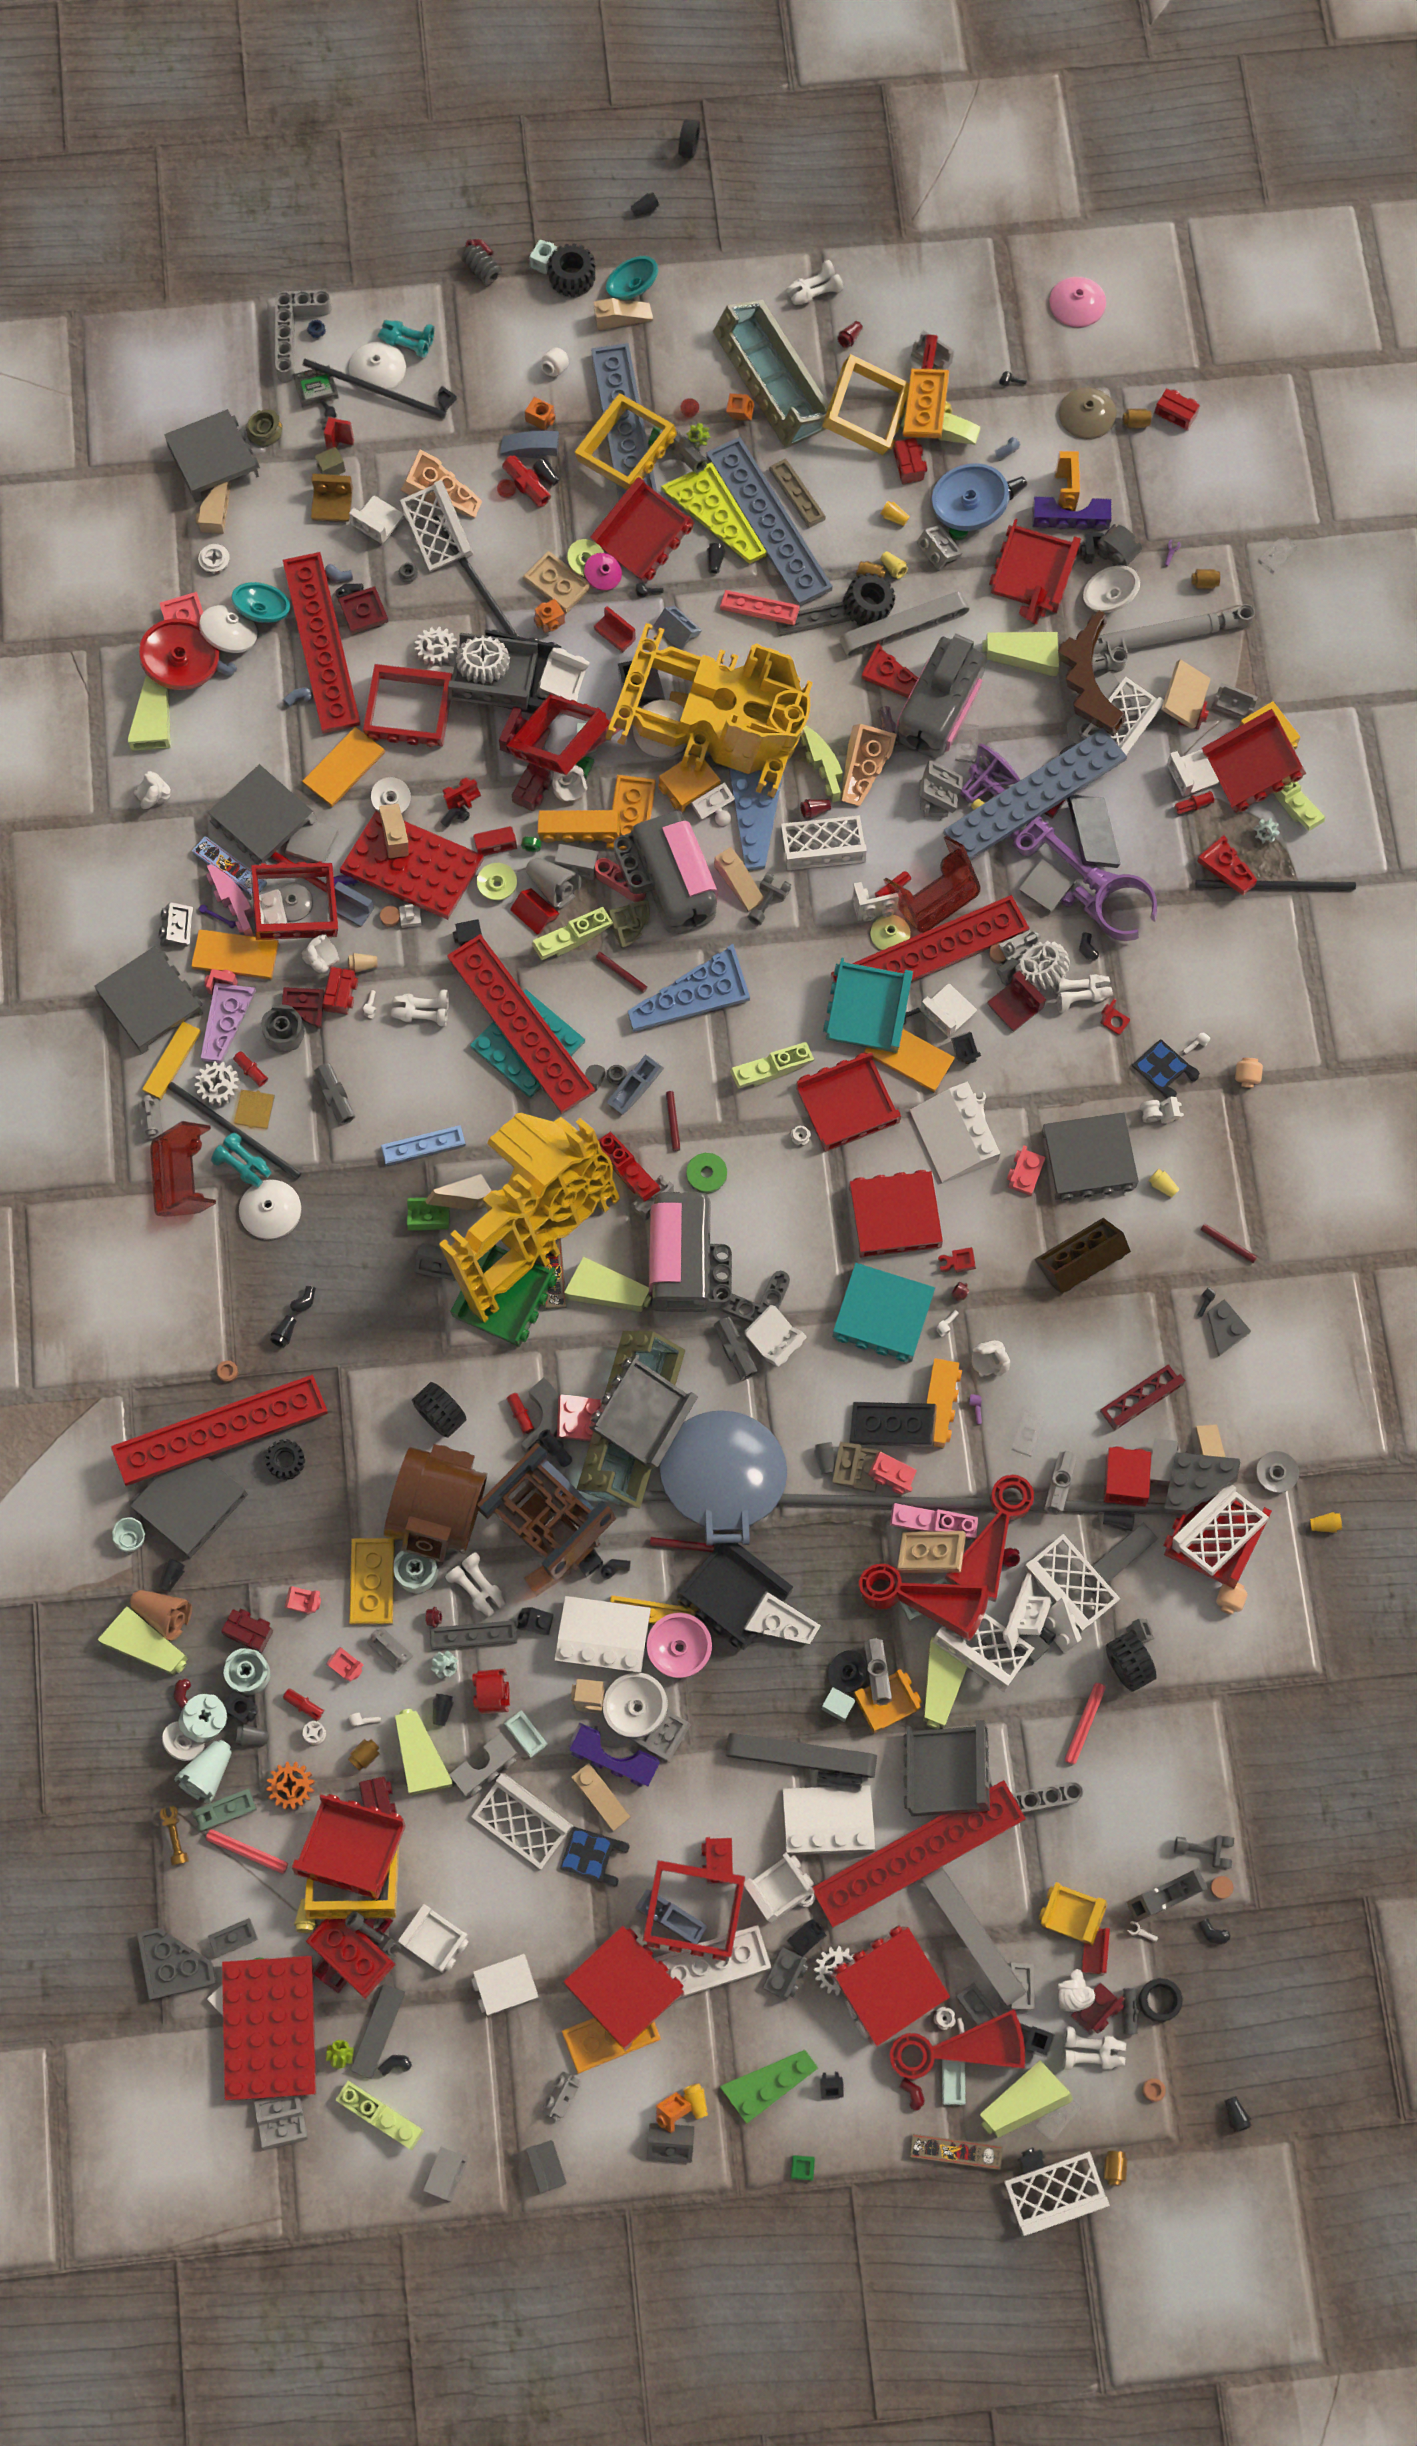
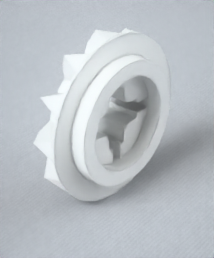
M211 544L201 550L198 559L200 566L206 572L210 571L214 574L216 571L222 572L225 567H228L230 556L225 547L219 544ZM214 553L216 554L217 559H219L216 560L215 564H213L212 560H210L213 559Z

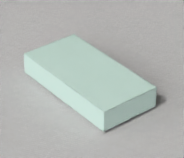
M522 1710L504 1723L530 1758L548 1746Z
M942 2059V2105H965V2062Z

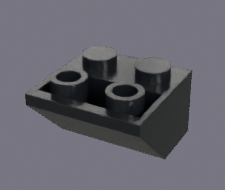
M632 661L618 663V676L621 688L624 686ZM651 667L638 706L647 705L656 700H665L658 670Z

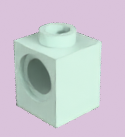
M540 239L529 256L530 268L547 275L549 257L552 256L554 250L557 251V247L551 242H545Z

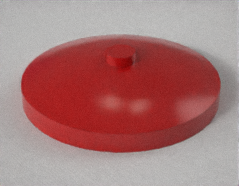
M175 618L161 621L146 631L140 643L139 658L144 672L155 683L169 689L188 690L203 685L214 675L219 662V649L206 641L200 632L198 623L187 619Z

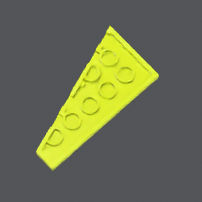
M712 462L707 464L706 468L699 473L689 472L661 486V490L749 564L767 556L766 550Z

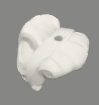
M575 765L567 775L554 772L552 785L554 794L559 800L563 802L578 801L584 796L585 791H587V784L582 768Z
M148 771L137 790L134 791V795L141 801L140 806L142 809H149L156 803L163 804L167 802L170 797V788L158 774Z
M327 935L315 937L308 944V947L302 951L304 962L320 974L326 973L329 967L340 961L338 952Z
M995 1340L978 1344L973 1349L971 1362L973 1368L979 1372L980 1377L992 1373L1002 1376L1009 1370L1010 1359L1005 1352L1002 1342Z
M1076 1969L1070 1974L1071 1980L1058 1984V1989H1060L1058 1994L1059 2007L1062 2011H1081L1091 2006L1095 2000L1094 1991L1086 1986L1082 1972Z

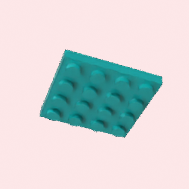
M524 989L523 992L569 1055L572 1056L585 1043V1038L527 989ZM494 1021L470 1045L477 1054L530 1099L541 1088L538 1081Z

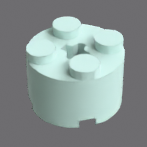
M401 1550L394 1560L393 1569L396 1580L408 1592L415 1594L430 1589L437 1580L438 1566L433 1559ZM412 1567H419L420 1571L418 1573L413 1572Z
M242 1648L228 1656L224 1666V1678L233 1690H236L243 1696L255 1695L261 1692L268 1684L270 1668L265 1658L258 1651ZM246 1668L250 1670V1674L248 1676L245 1675L244 1669Z
M197 1695L190 1699L182 1709L179 1717L180 1729L184 1736L195 1742H208L214 1739L225 1726L227 1719L226 1709L215 1695ZM202 1715L203 1717H206L207 1720H200L199 1716Z

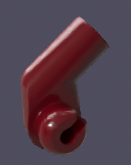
M469 239L466 241V248L470 245H475V247L481 246L483 251L488 253V256L493 255V251L483 240Z
M185 1678L176 1682L173 1694L181 1710L188 1702L186 1691L191 1687L190 1681Z
M904 2077L899 2087L910 2094V2108L914 2111H919L925 2103L922 2089Z

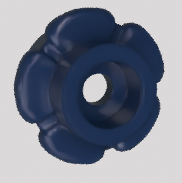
M312 320L308 325L307 332L311 337L319 338L326 332L325 325L320 320Z

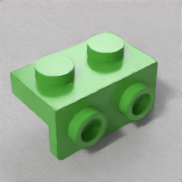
M427 1198L407 1199L408 1230L449 1229L450 1207L429 1205L425 1201Z

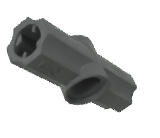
M676 429L677 436L674 438V442L668 446L673 450L672 454L684 462L693 472L699 473L703 471L707 466V460L695 449L696 445L688 438L682 436Z
M330 1063L318 1066L314 1072L322 1087L324 1098L328 1106H331L339 1125L351 1122L355 1115L347 1100V1094L341 1082L338 1081Z
M730 1317L718 1320L714 1327L723 1343L722 1346L727 1358L734 1364L741 1380L753 1377L758 1373V1370L749 1355V1349L744 1338L739 1335Z

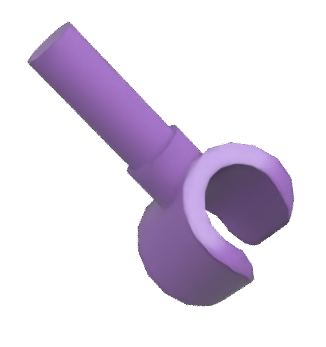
M1173 539L1168 542L1169 552L1164 564L1166 566H1169L1174 552L1181 547V543L1178 542L1177 547L1173 549L1171 547Z
M1068 891L1061 902L1066 907H1070L1076 899H1074L1075 896L1072 892Z
M971 1394L969 1406H975L976 1423L982 1424L980 1412L982 1398L979 1395Z

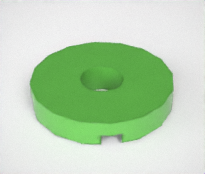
M705 1152L696 1155L687 1166L686 1176L688 1183L701 1193L709 1194L718 1191L727 1180L725 1162L714 1153ZM704 1169H710L713 1174L711 1177L706 1178L701 1175V1172Z

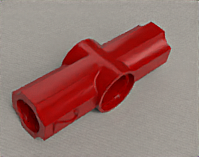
M515 455L505 459L502 468L514 480L517 489L522 494L526 493L537 507L546 505L551 499V495L540 484L535 472L532 469H527Z

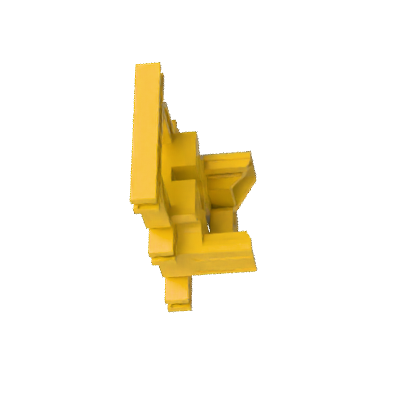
M646 623L605 739L611 740L612 734L616 731L614 727L624 730L617 743L624 745L630 727L634 725L639 735L673 748L684 743L687 744L681 765L684 767H688L689 754L691 753L699 756V758L695 759L696 765L694 770L700 771L707 751L715 763L740 772L750 774L761 770L762 773L755 792L761 793L763 786L766 787L767 782L764 781L766 779L774 783L771 791H768L767 796L774 798L786 763L794 753L810 712L809 693L813 682L807 681L805 688L801 690V678L797 676L792 657L788 654L779 653L774 649L765 648L757 643L751 646L745 664L736 669L734 668L739 656L731 654L730 658L732 660L729 667L721 665L725 660L723 659L725 651L721 649L716 662L712 657L706 655L700 657L672 646L658 650L664 629H658L657 635L654 636L655 641L646 638L649 630L653 627L651 624ZM651 667L693 682L680 722L638 707Z
M517 1113L491 1136L487 1142L490 1148L514 1167L509 1182L501 1190L491 1191L482 1199L488 1213L467 1231L465 1238L454 1230L450 1234L455 1240L451 1246L448 1245L447 1240L439 1243L470 1310L483 1322L489 1319L484 1313L488 1307L491 1308L492 1313L500 1309L494 1298L496 1294L504 1293L533 1268L536 1260L546 1267L550 1263V1260L545 1257L546 1254L551 1252L555 1257L560 1254L555 1240L567 1237L594 1212L596 1205L606 1213L609 1210V1207L606 1205L607 1199L611 1198L614 1204L620 1200L612 1179L613 1167L611 1160L602 1151L595 1130L581 1118L576 1121L580 1129L578 1131L562 1117L552 1122L524 1113ZM501 1240L511 1250L483 1274L477 1260Z

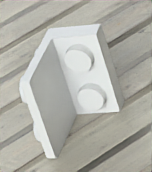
M373 496L362 510L358 511L353 508L349 513L352 526L381 544L387 540L404 518V513L376 496Z
M1202 749L1180 757L1178 751L1170 753L1167 766L1183 797L1218 784L1219 780Z
M862 882L854 883L852 902L858 921H871L875 917H888L897 912L898 893L869 899L867 888L863 889Z
M947 984L932 999L927 996L922 1001L920 1011L946 1036L950 1037L977 1012V1009L951 984Z

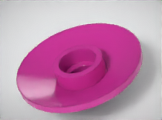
M596 553L589 557L584 566L586 580L598 590H611L621 580V566L609 554ZM602 567H605L608 571H603Z

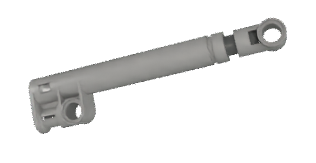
M1244 604L1236 610L1221 612V615L1218 616L1216 613H1210L1099 635L1094 648L1093 674H1095V671L1103 669L1114 672L1122 671L1128 659V649L1219 632L1220 628L1224 630L1236 627L1247 629L1251 626L1255 610L1251 605Z

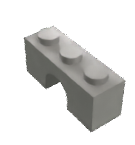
M501 1733L483 1746L490 1756L489 1764L484 1769H473L465 1761L449 1774L466 1798L470 1795L472 1797L476 1796L482 1790L481 1786L487 1781L489 1783L493 1782L499 1776L498 1772L504 1767L508 1769L515 1764V1758L518 1755Z

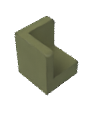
M336 447L315 455L316 464L321 474L340 475L346 471L344 461Z

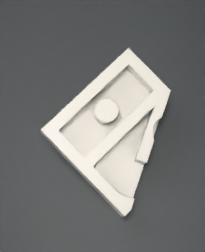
M1066 1595L1049 1609L1044 1622V1626L1056 1634L1054 1641L1064 1654L1081 1640L1074 1615L1069 1613L1066 1604L1069 1600Z

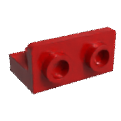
M706 1837V1843H701L702 1856H706V1865H702V1868L733 1874L732 1838ZM707 1879V1884H728Z

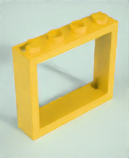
M850 354L843 362L822 427L883 456L888 449L891 450L894 446L895 440L893 437L900 428L898 422L903 417L906 409L904 404L907 402L909 383ZM852 371L899 393L884 439L837 417Z
M619 393L575 450V455L578 462L628 490L638 476L644 479L647 474L652 472L655 463L664 456L667 447L674 442L677 432L674 424ZM626 409L663 430L628 477L591 456Z
M399 1845L389 1869L388 1900L313 1901L314 1881L306 1879V1918L347 1919L353 1911H357L364 1918H396Z

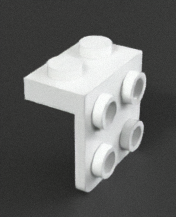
M770 1305L745 1330V1336L764 1359L778 1367L788 1360V1356L798 1349L807 1338L802 1331L792 1327L773 1305Z

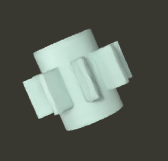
M1272 818L1266 822L1264 819H1261L1259 821L1260 825L1254 827V830L1257 831L1255 838H1260L1263 844L1266 840L1272 843L1275 840L1274 836L1280 834L1277 831L1279 824L1272 822Z
M448 1650L445 1654L438 1652L432 1659L433 1666L430 1669L441 1679L444 1675L450 1678L457 1670L456 1663L458 1659Z

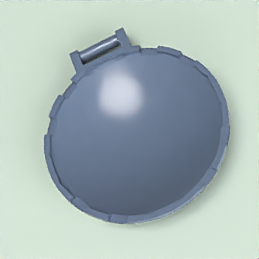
M710 1411L696 1415L682 1424L660 1462V1477L665 1494L674 1504V1508L685 1518H689L699 1523L700 1526L705 1527L706 1545H713V1543H742V1545H749V1526L769 1515L783 1495L787 1480V1464L781 1445L763 1424L738 1412ZM713 1531H741V1534H713Z

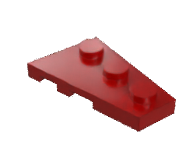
M877 644L861 675L862 679L906 698L909 697L918 680V677L908 668L899 664L894 656L885 652L880 644Z
M1223 835L1198 857L1197 862L1241 895H1245L1256 885L1257 879L1245 862H1241L1236 850L1230 847L1227 843L1228 839Z

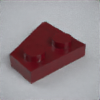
M283 987L282 1005L291 1006L298 1012L302 1020L321 1029L324 989Z

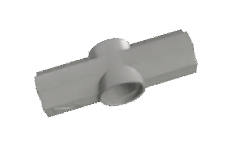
M1059 1452L1044 1508L1049 1514L1058 1515L1063 1513L1077 1456L1073 1452ZM1057 1481H1062V1482H1064L1065 1484H1064V1485H1060V1484L1057 1483Z
M877 1638L869 1639L864 1645L873 1703L879 1706L887 1705L892 1702L883 1640ZM876 1670H882V1671H883V1672L880 1673V1674H875V1673H874Z

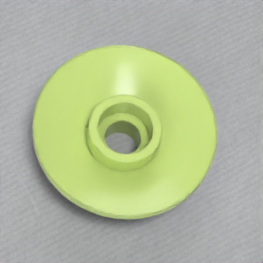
M580 539L575 541L567 552L568 564L575 573L585 577V563L581 558L588 560L592 555L604 552L594 541Z
M491 863L479 872L477 886L484 897L490 900H503L515 891L517 877L513 869L508 865ZM496 882L501 883L498 887L494 886Z
M896 915L881 916L871 927V940L882 951L910 939L909 925L904 919ZM894 929V932L889 933L887 930Z

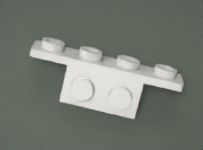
M1027 1573L1025 1580L1022 1581L1019 1596L1016 1597L1013 1612L1010 1613L1008 1625L1003 1631V1639L1006 1641L1009 1649L1015 1648L1019 1634L1040 1635L1051 1606L1049 1597H1034L1037 1584L1032 1573Z

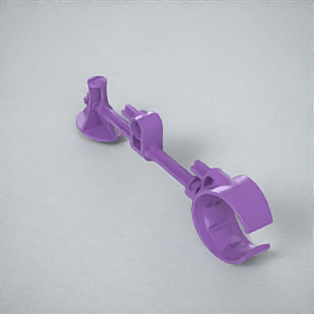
M980 743L977 749V761L968 770L971 777L962 788L960 794L967 802L973 803L974 800L987 791L997 796L1005 791L1002 787L1003 785L1016 784L1020 781V778L1014 768L998 752ZM980 755L987 767L986 771L979 766ZM985 757L991 762L990 766L988 765ZM997 776L1008 781L996 782L993 777ZM975 778L977 781L966 791L967 787ZM982 786L985 787V789L972 797ZM1038 816L1026 824L1027 827L1023 831L1018 829L1009 835L1014 840L1012 845L1018 849L1022 856H1032L1046 843L1083 876V883L1089 884L1091 890L1095 889L1096 895L1093 897L1081 885L1072 894L1085 905L1084 911L1099 923L1101 929L1109 937L1120 941H1132L1139 938L1137 929L1131 931L1117 930L1108 925L1102 916L1101 908L1105 899L1114 891L1122 888H1136L1145 892L1152 903L1150 918L1156 922L1158 912L1156 896L1152 887L1145 880L1135 875H1117L1097 867L1091 868L1088 865H1083L1081 858L1055 836V829L1053 827L1049 828L1047 822H1042V817ZM1025 841L1032 843L1029 847L1022 846V843Z

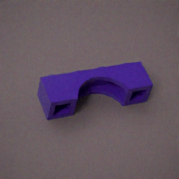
M1034 497L1032 527L1041 529L1047 527L1058 529L1077 528L1079 530H1105L1110 528L1112 520L1111 499L1092 498L1086 508L1079 511H1068L1061 508L1056 503L1054 497Z
M579 1722L568 1745L569 1750L572 1751L571 1755L581 1760L584 1757L592 1760L591 1764L601 1769L605 1766L611 1769L610 1772L617 1777L622 1778L624 1775L631 1778L630 1782L639 1787H642L643 1784L649 1787L660 1764L658 1758L641 1750H637L633 1755L626 1758L612 1757L601 1747L600 1732Z

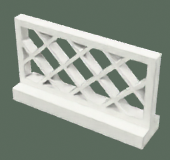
M442 480L435 482L433 486L400 500L430 572L465 556L467 558L474 555ZM434 491L436 495L434 504L425 502L426 494ZM412 500L419 502L416 512L408 510L406 503ZM422 504L432 507L428 517L419 514ZM435 509L442 511L444 514L441 522L431 519ZM417 517L427 520L423 530L415 526ZM430 522L439 525L436 535L426 531ZM442 527H446L451 531L448 540L439 537ZM425 534L434 537L431 547H427L422 543ZM437 539L446 542L443 552L434 549ZM450 544L457 546L460 552L454 556L446 554ZM432 552L442 555L440 561L434 565H431L429 560Z
M1125 677L1108 700L1110 702L1121 700L1122 709L1120 710L1124 712L1125 723L1122 726H1126L1127 734L1118 736V733H1116L1111 738L1115 740L1116 744L1127 755L1162 708L1164 699L1161 697L1155 698ZM1125 684L1132 688V695H1123L1122 688ZM1134 698L1136 707L1126 708L1124 699ZM1138 698H1146L1150 701L1149 705L1140 707ZM1137 711L1138 720L1129 721L1127 712ZM1090 723L1081 737L1086 739L1090 736L1088 734L1090 730H1100V728Z
M860 815L781 824L787 870L866 862L867 850L864 843ZM848 823L857 824L853 832L845 827ZM828 825H834L838 829L831 833L825 828ZM809 827H814L818 830L814 835L806 832ZM794 829L798 833L793 838L786 833V830ZM841 830L849 835L845 840L837 837ZM821 833L829 837L825 843L817 839ZM801 835L810 839L805 845L797 841ZM854 838L860 842V845L851 846L848 842ZM832 840L841 844L835 848L828 846ZM813 842L821 846L816 850L808 848ZM793 844L801 848L797 852H789V848Z
M1227 1485L1173 1537L1172 1548L1178 1553H1184L1213 1576L1269 1520V1517L1238 1494L1235 1486ZM1237 1500L1243 1505V1510H1231V1504ZM1244 1515L1245 1524H1232V1516ZM1247 1515H1256L1261 1520L1258 1523H1248ZM1219 1516H1229V1524H1217V1518ZM1217 1529H1230L1231 1537L1218 1538ZM1233 1529H1245L1246 1534L1243 1537H1234ZM1205 1530H1215V1538H1203L1202 1533ZM1200 1543L1201 1552H1192L1187 1547L1190 1544ZM1203 1543H1216V1551L1204 1552ZM1219 1543H1231L1232 1548L1229 1551H1219ZM1205 1557H1217V1563L1211 1567L1205 1562Z
M1064 1534L1033 1560H1030L1024 1567L1027 1573L1033 1574L1036 1584L1054 1604L1066 1595L1068 1597L1069 1589L1081 1590L1080 1602L1071 1601L1068 1597L1069 1601L1066 1603L1069 1613L1074 1615L1075 1624L1080 1634L1120 1600L1117 1594ZM1063 1541L1068 1547V1555L1056 1554V1546ZM1043 1557H1052V1569L1043 1568L1038 1561ZM1055 1558L1068 1559L1067 1570L1055 1569ZM1070 1559L1080 1560L1083 1564L1082 1572L1070 1571ZM1054 1573L1067 1574L1066 1585H1057L1054 1581ZM1070 1574L1082 1575L1081 1587L1069 1586ZM1085 1575L1094 1576L1097 1580L1096 1588L1084 1587ZM1084 1590L1096 1591V1603L1083 1602ZM1099 1592H1108L1113 1600L1108 1604L1098 1603ZM1083 1605L1095 1606V1615L1089 1620L1083 1614Z
M984 1614L983 1620L989 1624L990 1630L981 1632L977 1630L974 1634L978 1647H969L966 1645L965 1638L960 1635H952L946 1631V1627L942 1626L932 1642L1003 1692L1034 1650V1647L1018 1637L1015 1646H1021L1027 1650L1025 1655L1015 1657L1013 1649H1009L1011 1658L1000 1659L998 1648H1005L1008 1645L1007 1643L997 1644L995 1634L1003 1633L1005 1627L987 1614ZM991 1634L993 1645L982 1646L980 1636ZM994 1649L996 1660H987L984 1657L983 1650ZM1012 1662L1014 1670L1011 1675L1002 1670L1001 1663Z
M500 1774L496 1780L497 1782L471 1817L542 1870L574 1825L509 1776ZM498 1788L506 1793L507 1802L495 1804L494 1793ZM509 1796L515 1799V1801H510ZM520 1803L523 1805L524 1815L512 1817L511 1804ZM507 1804L509 1818L497 1819L495 1806ZM492 1807L494 1820L485 1821L478 1815L484 1808ZM527 1809L531 1811L533 1814L527 1815ZM537 1816L540 1818L542 1828L530 1830L528 1817ZM525 1817L526 1831L514 1833L513 1819ZM509 1820L511 1833L502 1834L499 1832V1821ZM494 1822L495 1828L491 1826L489 1823ZM544 1822L548 1824L550 1827L545 1828ZM554 1829L561 1835L556 1842L547 1843L545 1830ZM542 1831L544 1844L532 1846L530 1832ZM527 1833L529 1846L520 1848L516 1845L515 1835ZM512 1835V1841L508 1839L506 1836ZM553 1845L548 1852V1846ZM544 1846L546 1856L540 1863L533 1857L532 1848ZM524 1849H529L530 1854L524 1851Z
M1090 2152L1004 2181L1022 2236L1110 2206ZM1087 2158L1089 2164L1086 2176L1074 2170L1077 2162ZM1073 2163L1072 2168L1066 2165ZM1059 2167H1064L1070 2171L1065 2183L1053 2178L1056 2169ZM1052 2170L1050 2176L1045 2173V2172H1048V2171ZM1072 2173L1085 2178L1080 2190L1068 2185ZM1090 2173H1092L1094 2180L1089 2178ZM1041 2174L1049 2178L1044 2190L1032 2185L1036 2175ZM1031 2177L1029 2183L1023 2181ZM1051 2180L1063 2185L1058 2198L1046 2192ZM1087 2180L1096 2184L1099 2194L1090 2197L1082 2193ZM1021 2182L1027 2185L1022 2198L1013 2193L1011 2184ZM1030 2187L1042 2193L1037 2206L1025 2200ZM1066 2187L1078 2193L1074 2203L1068 2204L1061 2200ZM1045 2195L1056 2200L1053 2210L1048 2212L1040 2208ZM1081 2195L1086 2197L1085 2199L1079 2200ZM1016 2199L1020 2200L1019 2206L1017 2205ZM1023 2202L1035 2208L1032 2217L1025 2220L1022 2219L1020 2214ZM1059 2202L1065 2205V2206H1062V2207L1057 2208L1058 2205H1059ZM1038 2210L1043 2212L1036 2216Z

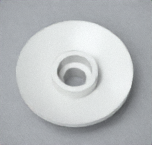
M383 778L372 788L371 802L378 812L379 806L399 804L402 814L410 804V790L398 778ZM393 796L394 801L389 802L387 797Z
M179 1721L169 1724L162 1735V1743L165 1750L178 1760H193L204 1750L205 1742H195L184 1736L180 1729Z

